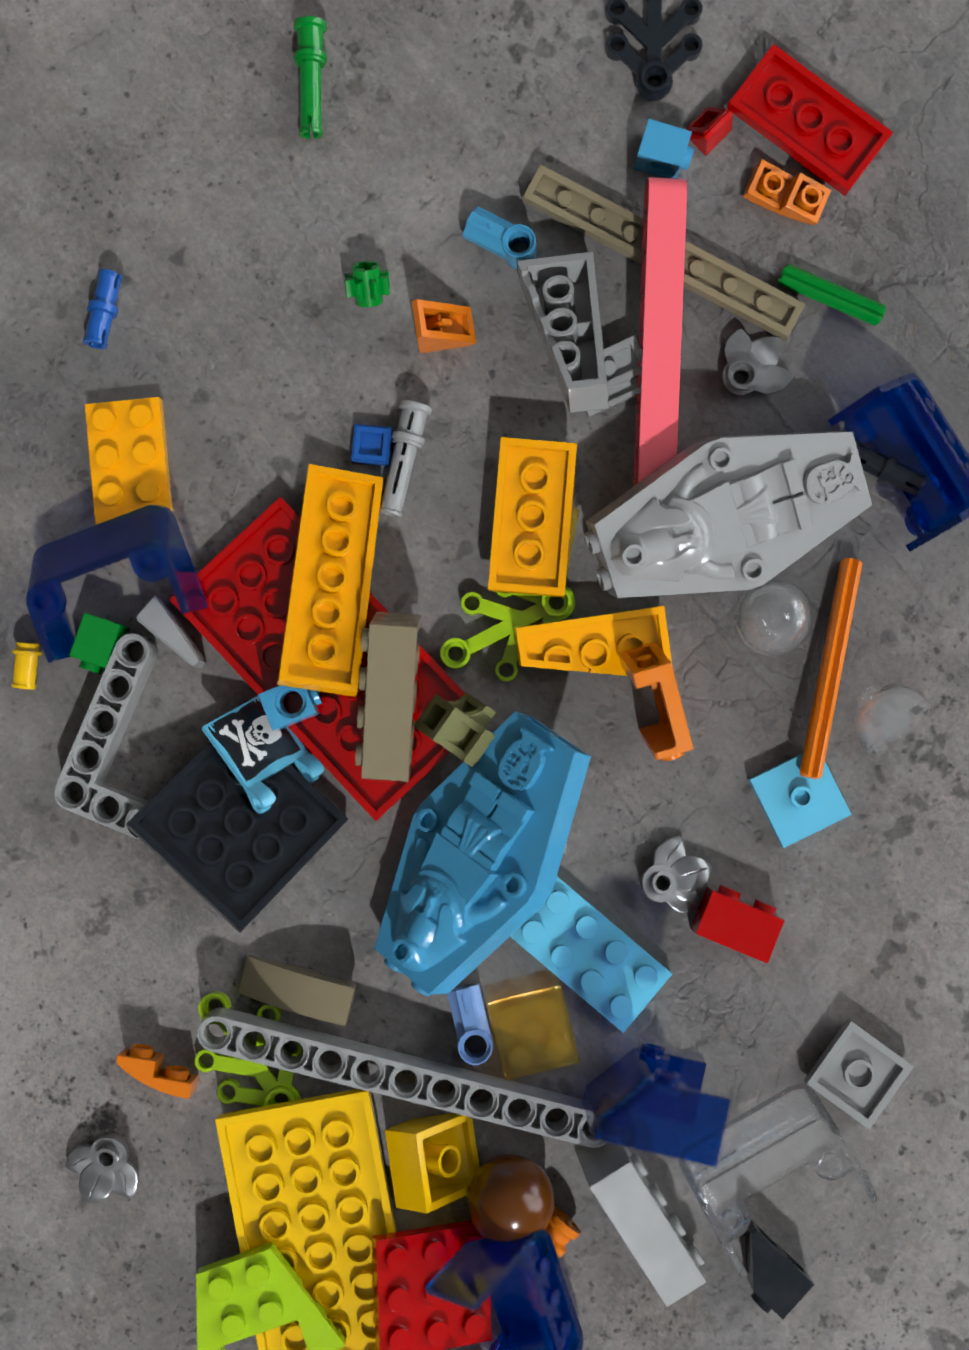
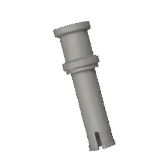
M400 400L399 403L402 411L397 431H393L391 436L392 442L395 443V448L379 510L382 514L402 518V510L417 449H421L425 443L422 435L426 418L432 414L430 406L409 400Z

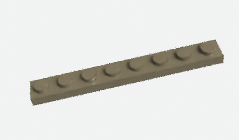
M540 164L523 195V203L641 264L642 217ZM685 241L684 288L786 341L805 307V303Z

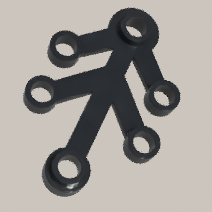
M626 0L608 1L605 12L607 21L613 25L621 24L647 50V62L628 46V39L620 33H614L607 39L606 55L613 61L621 60L637 76L636 89L643 98L650 101H659L665 98L672 89V75L686 61H694L700 56L703 46L702 39L697 34L690 33L682 38L679 48L662 63V48L686 25H694L699 21L703 10L700 0H683L680 10L662 26V0H646V26L629 9ZM619 7L623 10V13L615 15L611 12V9ZM691 7L697 13L695 15H688L684 9ZM619 43L623 46V49L621 51H614L611 45ZM692 43L696 46L697 50L688 51L684 45ZM656 79L659 81L660 86L652 87L648 84V81Z

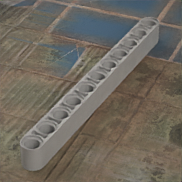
M218 1007L212 1009L207 1013L198 1028L197 1037L199 1043L205 1049L223 1055L590 1148L604 1146L612 1135V1126L605 1109L593 1101L228 1008ZM213 1021L223 1023L227 1029V1035L223 1037L213 1035L209 1030V1023ZM251 1031H257L264 1036L266 1043L262 1046H253L247 1041L246 1034ZM288 1041H296L301 1044L304 1052L300 1055L292 1056L284 1050L283 1045ZM328 1050L335 1051L340 1055L341 1061L336 1065H328L322 1060L321 1054ZM365 1060H371L379 1066V1070L372 1075H366L359 1070L358 1065ZM402 1070H410L414 1072L417 1078L410 1084H402L396 1079V1075ZM442 1079L449 1080L454 1084L453 1089L445 1094L436 1092L433 1088L434 1084ZM479 1089H485L491 1093L490 1098L483 1103H477L470 1097L473 1092ZM515 1099H524L528 1102L526 1109L521 1112H513L508 1106ZM560 1108L565 1111L563 1118L559 1121L551 1122L546 1119V1115L551 1109ZM590 1118L602 1120L600 1127L594 1131H587L583 1129V1126Z

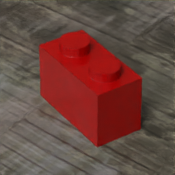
M719 885L717 891L707 887L700 903L701 906L698 908L690 929L699 936L768 964L785 922L782 918L774 915L777 908L755 899L753 906L740 901V892L723 885Z

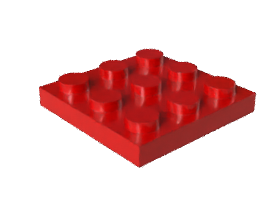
M471 1220L372 1236L376 1350H445L492 1341L488 1240L476 1230Z

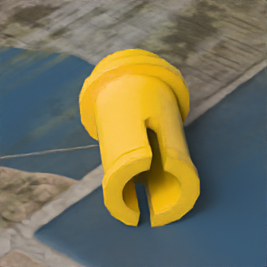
M16 642V648L11 649V653L15 654L12 688L36 689L38 656H43V652L39 651L40 644Z

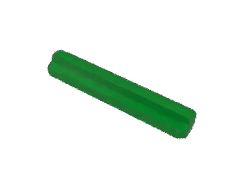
M787 264L783 268L778 280L779 285L874 326L881 322L886 311V306L882 303L791 264Z

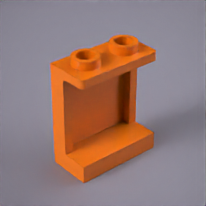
M655 642L619 652L621 666L635 687L638 689L648 685L651 686L659 722L640 728L639 731L655 760H675L682 757L684 752L693 750L671 661Z

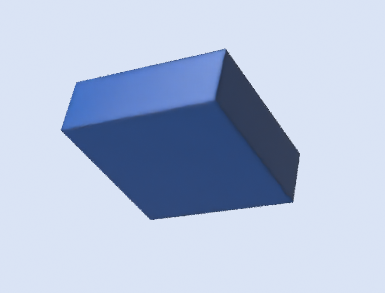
M354 424L352 464L389 467L392 427Z

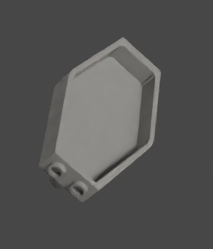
M825 431L707 437L692 443L585 521L589 532L584 533V538L591 555L596 554L600 566L599 569H596V576L603 591L607 590L609 594L616 598L751 590L767 583L872 506V501L853 432Z

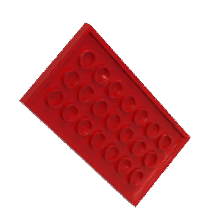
M281 496L169 599L257 694L280 686L277 685L300 524L298 514ZM371 592L369 593L365 628H369V624L376 612H388ZM420 645L417 675H415V682H417L416 706L412 718L415 722L435 694L446 701L458 700L465 694ZM362 652L361 667H367L368 652ZM359 684L355 697L319 691L323 701L322 704L317 705L320 714L288 726L375 821L380 819L450 753V751L414 727L412 766L408 782L361 778L362 766L355 765L357 742L363 743L364 728H357L359 705H365L366 690H359ZM291 692L285 697L284 706L289 713H297L302 708L303 699L298 692Z

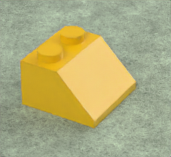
M456 1113L414 1118L385 1130L396 1208L429 1213L468 1194L470 1182L480 1168L472 1117Z

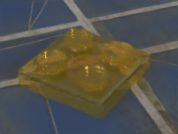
M561 985L488 1002L505 1080L580 1063Z

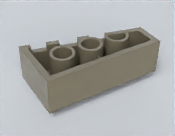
M376 612L369 624V628H363L361 651L368 652L367 667H361L359 690H366L365 705H359L357 728H364L363 743L357 742L355 765L362 766L361 778L409 781L412 766L413 725L415 724V720L412 718L413 712H415L417 696L415 675H417L420 655L417 634L422 627V615Z

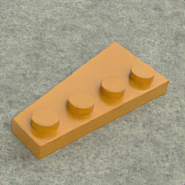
M664 606L514 628L519 666L628 676L621 666L618 653L652 642L658 645L672 663Z

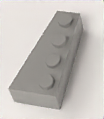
M593 252L517 261L521 289L570 413L608 409L607 378Z
M612 1125V1135L604 1146L590 1148L580 1145L576 1147L577 1157L591 1191L666 1307L705 1284L706 1280L700 1269V1266L705 1264L701 1254L693 1242L686 1245L682 1238L686 1231L674 1212L668 1215L664 1208L667 1205V1201L656 1183L649 1184L645 1177L648 1175V1171L637 1153L633 1155L630 1153L614 1125Z

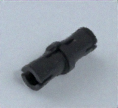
M861 442L858 443L857 449L863 471L877 477L876 482L882 485L887 482L911 494L913 497H917L920 488H922L928 477L927 475H923L897 462L898 457L892 454L889 458L863 445Z

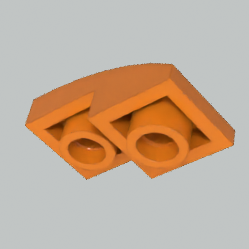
M761 159L756 163L742 197L782 216L810 225H816L831 189L801 172L792 176Z
M131 1044V1047H126L117 1055L116 1063L125 1072L153 1089L185 1099H189L196 1091L199 1075L189 1073L188 1068L178 1065H168L166 1069H162L164 1053L154 1052V1047L151 1045Z

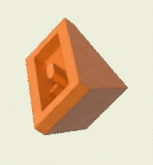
M420 299L411 301L419 353L477 344L471 307Z

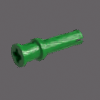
M302 16L296 18L293 23V29L297 32V50L294 52V62L299 67V136L310 139L311 124L313 138L319 139L323 137L321 69L327 63V54L323 51V34L327 31V23L325 20L315 16Z

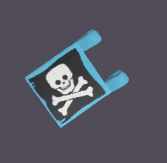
M259 696L202 727V731L245 789L252 807L259 814L269 810L276 800L271 789L262 783L263 780L295 762L298 772L310 783L316 781L324 771L321 762L306 750L298 737L288 727L279 731H272Z

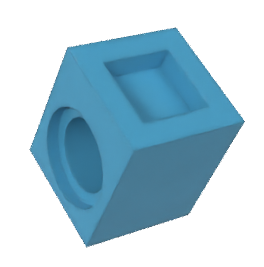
M648 119L634 169L662 178H678L680 169L688 171L695 148L688 146L692 131Z
M282 685L258 694L272 731H279L320 714L317 705L323 703L319 691ZM296 691L301 695L303 705L297 713L291 714L285 709L284 700L289 693Z

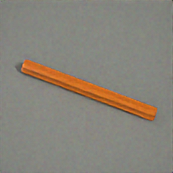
M844 558L840 561L800 767V775L810 779H820L823 773L862 569V561L855 558Z

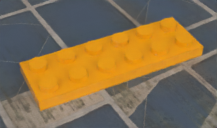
M313 464L308 465L277 685L356 696L362 659L361 638L362 630L366 626L383 477Z

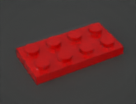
M774 44L738 89L726 108L844 196L848 194L893 134L890 129Z

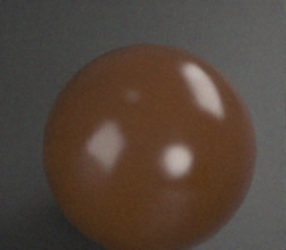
M516 1154L494 1157L477 1170L470 1182L467 1194V1207L470 1219L476 1230L486 1240L498 1246L520 1247L533 1242L546 1230L554 1212L555 1196L552 1183L541 1166L527 1157Z

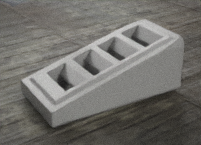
M154 596L136 617L138 618L137 621L189 665L202 669L206 664L203 655L167 602L158 596Z

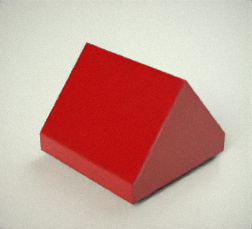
M707 106L685 128V130L692 131L690 141L707 156L732 131L733 114L731 110Z

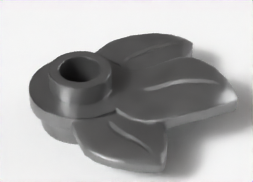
M738 329L727 340L724 348L727 365L722 372V383L725 389L735 396H745L753 391L764 395H771L784 389L792 380L793 375L786 369L776 366L781 353V338L774 336L763 337L751 342L744 330ZM737 372L743 373L746 377V382L743 384L737 383L734 379V374Z
M681 836L668 838L655 848L652 865L641 876V890L649 900L658 903L665 902L673 911L679 913L692 912L701 906L700 899L695 890L702 887L708 881L712 866L703 858L686 856ZM659 876L665 880L663 890H659L656 886V880Z
M117 1133L102 1135L93 1144L78 1145L67 1157L65 1167L74 1173L81 1174L79 1191L82 1197L90 1203L102 1201L109 1196L112 1190L125 1198L131 1199L138 1188L139 1173L137 1168L128 1160V1143L124 1137Z

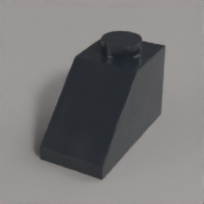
M749 1218L745 1222L747 1279L753 1289L751 1297L763 1311L769 1313L773 1310L779 1317L784 1319L815 1284L807 1271Z

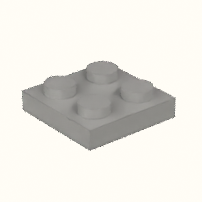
M847 1018L803 1081L870 1130L914 1066Z

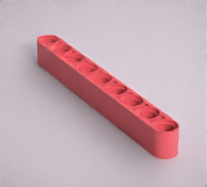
M647 177L645 183L639 315V344L642 349V360L638 361V367H642L637 376V388L641 387V393L636 396L633 486L677 455L687 211V180L680 178Z

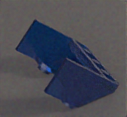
M908 373L876 387L827 420L831 427L845 421L846 431L853 432L855 441L860 440L863 443L872 441L879 453L889 458L892 454L898 457L897 462L928 476L916 498L903 491L911 504L906 508L904 522L909 532L913 536H917V538L906 545L909 552L969 517V454L929 390L916 374Z
M148 505L42 545L35 551L32 559L26 605L48 663L71 658L69 655L75 641L64 614L67 599L61 583L123 559L129 558L135 574L144 581L155 582L169 577L182 614L208 608L177 520L169 508L163 505Z
M642 1043L641 1048L632 1049L586 1085L582 1102L590 1133L594 1137L612 1144L717 1167L731 1100L730 1098L701 1092L706 1069L705 1062L664 1053L665 1048L661 1046Z
M541 1229L512 1241H493L482 1238L467 1242L425 1287L429 1295L477 1311L490 1296L503 1332L492 1343L489 1350H582L583 1332L552 1238L546 1230Z

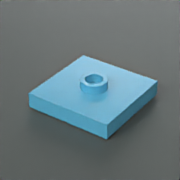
M803 752L748 779L782 848L852 815L826 762L824 763L820 779H810L800 775Z

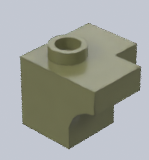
M467 692L455 701H446L435 694L413 726L462 761L474 767L496 736L486 729L496 712Z

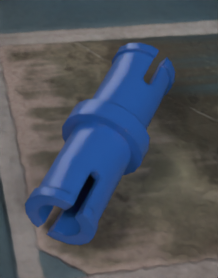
M100 269L98 271L93 300L88 302L87 310L90 312L82 342L95 349H107L112 319L117 318L118 308L116 307V301L123 276L115 271Z

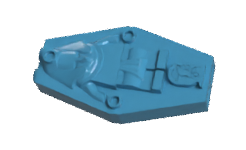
M515 711L493 733L496 736L476 765L471 767L463 762L420 804L412 818L374 949L385 957L384 963L390 969L398 973H404L412 980L411 986L423 995L430 996L431 994H448L531 918L546 903L552 893L591 756L534 717Z

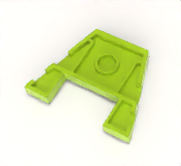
M273 1242L200 1267L196 1273L197 1350H226L225 1345L293 1321H298L308 1350H338L345 1347L346 1338L340 1328L336 1329L328 1319L326 1310L319 1301H314L303 1287L302 1279Z

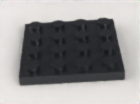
M210 742L127 822V827L229 924L241 933L347 822L348 818L292 765H288L262 781L274 793L276 800L269 810L261 814L257 813L252 807L245 789Z

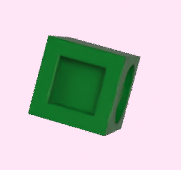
M84 613L69 656L81 660L80 668L101 674L103 668H106L116 643L121 637L128 634L130 628Z

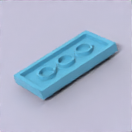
M558 876L546 903L510 936L623 1033L672 975L666 967Z

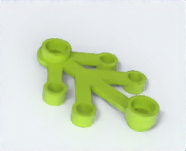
M565 586V596L560 597L563 600V607L558 610L552 609L549 605V599L553 596L496 592L501 598L516 596L535 603V605L520 611L482 599L481 595L476 592L466 593L461 599V607L466 614L477 615L479 613L502 622L465 641L460 638L447 640L442 645L440 651L443 663L449 668L460 669L469 662L471 654L510 635L503 658L495 667V673L501 681H512L518 673L516 665L518 656L514 628L528 626L542 618V623L561 621L568 618L574 610L575 597L567 586ZM467 598H477L480 603L479 607L476 610L467 609L465 607ZM459 647L462 649L463 657L459 661H453L449 658L451 648ZM504 663H509L513 666L514 673L510 677H503L499 672L500 666Z
M212 991L205 995L198 1006V1013L203 1020L207 1013L211 1011L210 1002L212 1000H219L223 1008L231 1009L229 997L221 991ZM269 1004L262 1005L258 1010L257 1016L263 1017V1010L272 1009L276 1014L275 1021H279V1018H281V1009ZM218 1021L209 1023L218 1024L224 1034L227 1035V1029L223 1023ZM258 1032L256 1046H262L266 1041L264 1036ZM296 1042L298 1045V1050L296 1052L290 1053L285 1049V1047L284 1050L289 1055L297 1056L301 1053L303 1047L300 1043ZM202 1048L195 1056V1066L201 1072L207 1073L216 1070L252 1076L256 1078L263 1088L241 1087L236 1079H224L216 1091L218 1099L224 1104H231L236 1101L267 1106L277 1104L275 1096L278 1094L286 1095L289 1101L301 1099L298 1089L292 1084L294 1072L279 1069L278 1079H276L267 1065L216 1052L213 1053L212 1051L205 1050V1048ZM204 1053L210 1054L214 1060L213 1065H204L201 1062V1055ZM223 1086H233L235 1096H225L222 1091Z

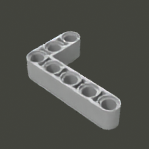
M127 634L121 637L114 647L56 783L54 796L56 802L62 808L132 838L141 840L127 827V822L149 801L104 783L158 655L157 646L151 639L137 634ZM140 642L144 647V654L139 661L133 662L129 656L130 647L134 643ZM120 677H125L129 683L128 692L123 697H119L114 689L115 682ZM108 711L113 716L114 724L110 731L105 732L100 727L99 721L102 714ZM91 746L97 750L99 755L98 762L94 767H90L85 761V752ZM75 782L79 783L84 791L80 802L74 801L70 796V788ZM109 797L115 798L119 804V811L115 817L109 816L105 811V801Z

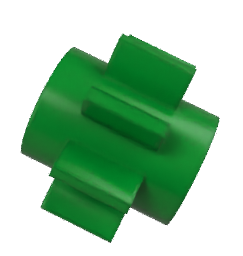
M376 261L356 262L351 266L352 273H345L346 297H355V304L359 307L378 306L383 303V295H390L389 271H380V265Z

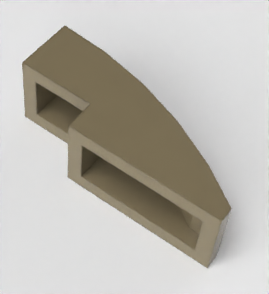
M247 955L238 993L296 1014L346 1026L357 983L321 975V971Z

